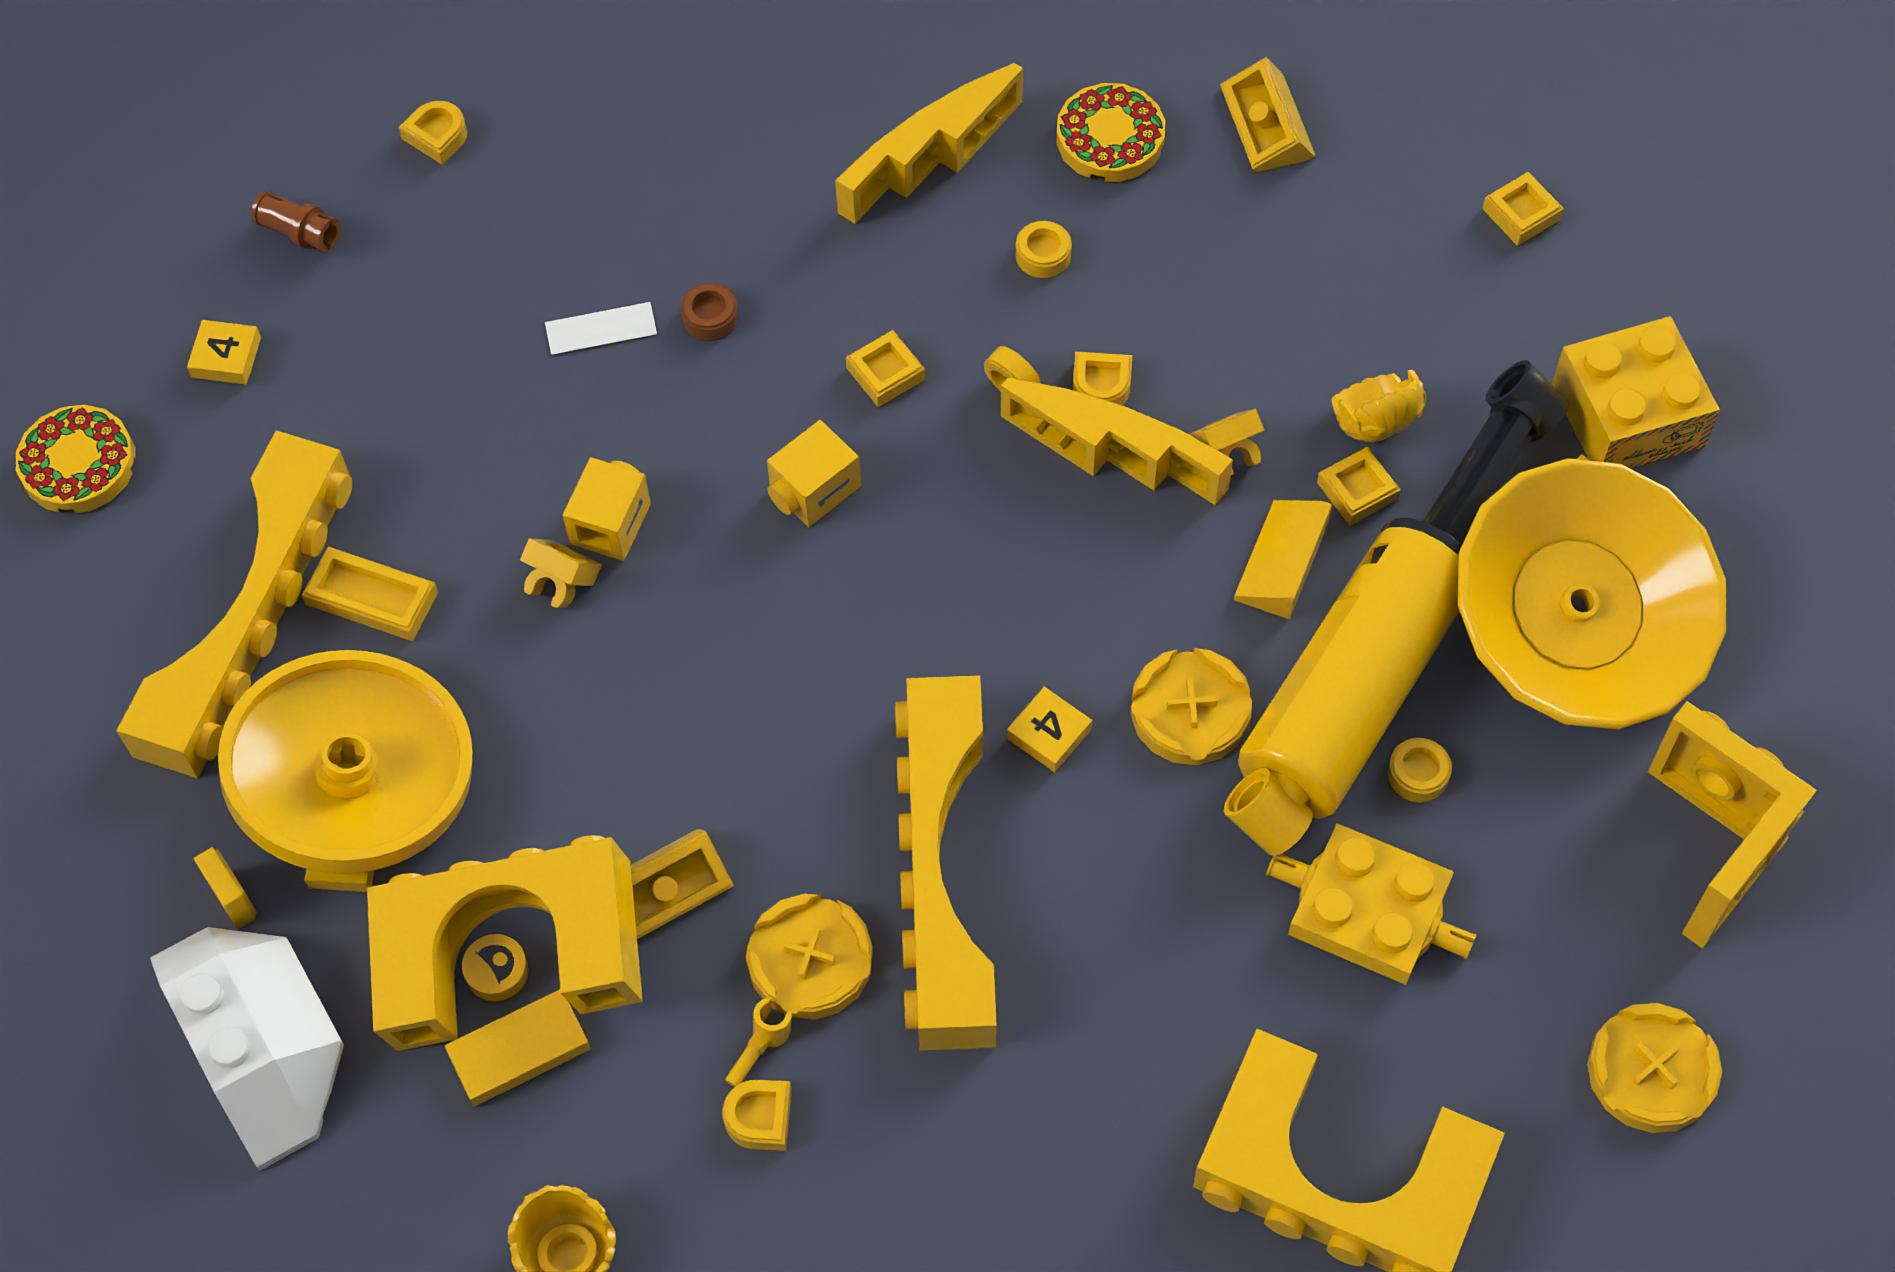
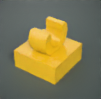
M1256 409L1237 412L1189 433L1190 436L1228 457L1233 449L1239 450L1247 466L1261 463V453L1258 446L1252 440L1247 439L1265 431Z
M529 538L520 558V561L536 568L527 576L524 592L529 595H540L545 582L548 579L553 580L556 585V593L552 598L551 606L555 608H566L572 603L575 596V585L593 586L602 566L601 563L560 543L546 539Z

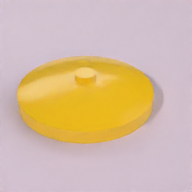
M339 650L315 653L295 659L270 671L256 681L237 701L224 724L219 742L218 764L222 794L227 808L235 822L254 843L273 856L295 866L327 873H359L381 869L404 861L423 851L449 828L463 807L469 791L473 751L469 727L463 712L449 692L433 677L412 664L395 657L368 651Z

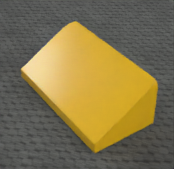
M1267 57L1220 84L1252 169L1256 173L1305 162L1315 157L1314 150L1286 80L1281 71Z
M1273 500L1234 595V601L1290 620L1328 526L1332 504L1324 501Z
M696 829L630 865L637 939L734 886L706 831Z

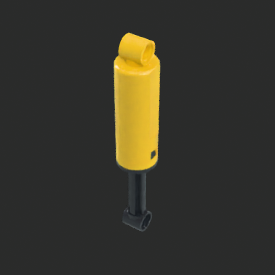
M1528 360L1513 364L1490 386L1485 401L1492 407L1490 417L1425 519L1419 521L1412 518H1396L1384 525L1242 746L1238 765L1244 778L1229 794L1224 805V813L1268 855L1276 856L1290 849L1307 831L1312 818L1321 819L1336 812L1460 612L1457 606L1459 551L1480 506L1502 487L1527 445L1550 433L1566 415L1569 402Z

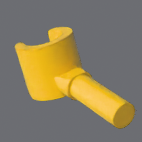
M771 998L762 999L754 1008L753 1035L747 1043L748 1046L725 1078V1081L733 1087L743 1082L759 1056L763 1055L767 1047L781 1046L790 1036L791 1010L787 1012L780 1024L768 1025L764 1023L771 1011Z

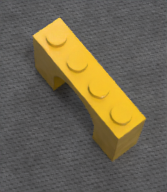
M583 836L573 840L570 846L546 851L537 848L521 849L513 852L507 859L488 863L463 861L452 865L449 871L425 876L415 873L400 874L392 877L387 884L367 888L373 1031L396 1051L458 1039L455 965L460 949L469 934L481 922L498 912L511 908H536L552 915L556 929L560 992L580 1014L643 1002L630 860L612 837Z
M1256 1029L1197 1165L1193 1187L1203 1191L1202 1197L1215 1207L1229 1212H1238L1240 1208L1265 1218L1264 1224L1279 1235L1291 1239H1300L1304 1235L1327 1245L1326 1250L1331 1256L1349 1265L1361 1267L1366 1262L1387 1272H1452L1505 1133L1442 1106L1417 1170L1402 1189L1392 1196L1370 1203H1350L1332 1198L1315 1188L1303 1176L1294 1161L1289 1140L1290 1126L1311 1079L1318 1054L1265 1031Z

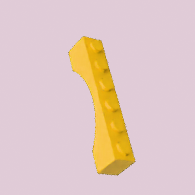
M277 430L275 431L251 476L258 507L259 533L254 561L243 589L225 617L197 646L171 665L143 679L116 730L133 758L198 779L207 760L211 761L218 755L222 730L231 710L241 696L250 688V676L260 657H266L272 650L277 635V624L286 606L291 607L297 601L302 588V575L312 557L316 558L322 552L327 539V526L336 509H342L350 497L352 478L349 475L339 449Z
M980 675L906 678L907 701L895 702L896 738H908L909 757H897L898 794H910L911 813L899 814L900 851H912L913 871H900L902 909H914L915 930H902L903 967L904 969L916 968L917 990H904L905 1029H918L919 1051L996 1048L997 1025L994 964L972 942L955 915L942 881L939 862L940 841L949 809L963 782L983 758Z

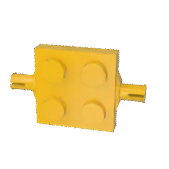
M1338 823L1331 834L1324 852L1315 858L1311 865H1307L1284 854L1273 856L1266 872V876H1272L1300 888L1299 906L1290 924L1289 936L1404 985H1407L1417 959L1429 949L1431 944L1467 959L1477 935L1441 921L1443 916L1442 901L1454 871Z

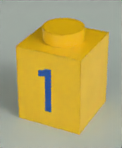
M821 420L817 421L767 460L770 483L767 491L771 500L780 511L786 515L794 513L807 527L813 525L861 487L859 456Z
M590 457L562 515L570 545L625 561L651 505L645 474L622 461H611L608 463Z

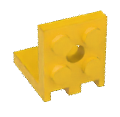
M1686 701L1673 717L1648 773L1744 839L1708 885L1682 932L1685 937L1703 949L1787 842L1788 834L1799 822L1804 813L1803 809L1817 790L1784 768L1782 762L1773 753L1766 749L1752 746L1730 731L1728 725L1719 716L1709 711H1701Z

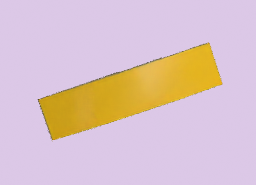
M1012 63L964 84L919 110L874 143L835 180L838 214L856 224L888 188L908 198L939 163L958 173L1023 102V68L1016 63Z
M1007 378L1001 385V417L1092 476L1108 461L1153 491H1155L1167 475L1214 505L1229 490L1233 459L1175 427L1128 407L1066 388Z

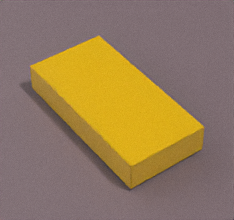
M327 547L302 593V598L307 606L413 642L438 594L435 582Z
M560 989L444 1045L473 1107L591 1050L589 1042L569 1002L561 995Z

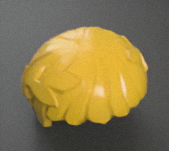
M1408 370L1407 380L1401 382L1395 373L1379 375L1375 378H1366L1361 383H1355L1348 389L1340 391L1339 394H1335L1331 401L1336 420L1339 421L1338 425L1346 435L1356 440L1375 443L1405 430L1418 417H1421L1426 406V392H1424L1422 381L1419 380L1415 371Z
M546 1185L538 1191L525 1196L522 1205L517 1208L513 1221L508 1228V1243L515 1270L517 1272H607L615 1252L616 1235L612 1224L605 1214V1209L597 1200L588 1197L587 1193L581 1189L565 1185L558 1187Z

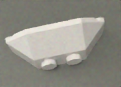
M207 927L150 957L159 985L215 1095L258 1170L265 1169L319 1139L324 1121L322 1117L333 1088L344 1044L288 939L281 936Z

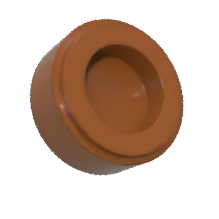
M717 283L700 284L690 289L682 299L681 315L683 325L686 331L694 338L703 341H716L725 338L736 328L739 320L737 300L732 291L727 287Z

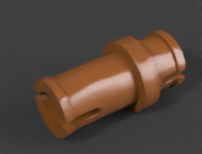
M270 191L261 192L252 205L251 219L253 223L289 236L291 243L298 247L309 249L313 246L325 253L327 250H332L339 240L341 233L339 220L331 216H325L323 209L316 205L307 203L301 206L276 196V194Z

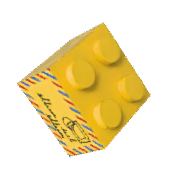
M1671 316L1564 346L1552 381V385L1569 402L1566 415L1587 458L1590 461L1622 464L1630 469L1705 447L1720 411Z

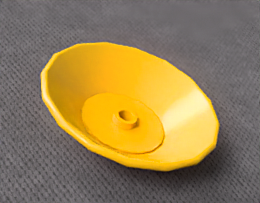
M1567 458L1518 473L1480 506L1459 551L1457 606L1477 658L1515 700L1564 725L1619 730L1668 714L1706 680L1726 634V578L1706 528L1669 488L1622 464ZM1572 595L1578 596L1584 601L1586 605L1585 612H1579L1574 609L1571 604Z

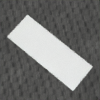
M650 302L545 322L551 355L657 335Z

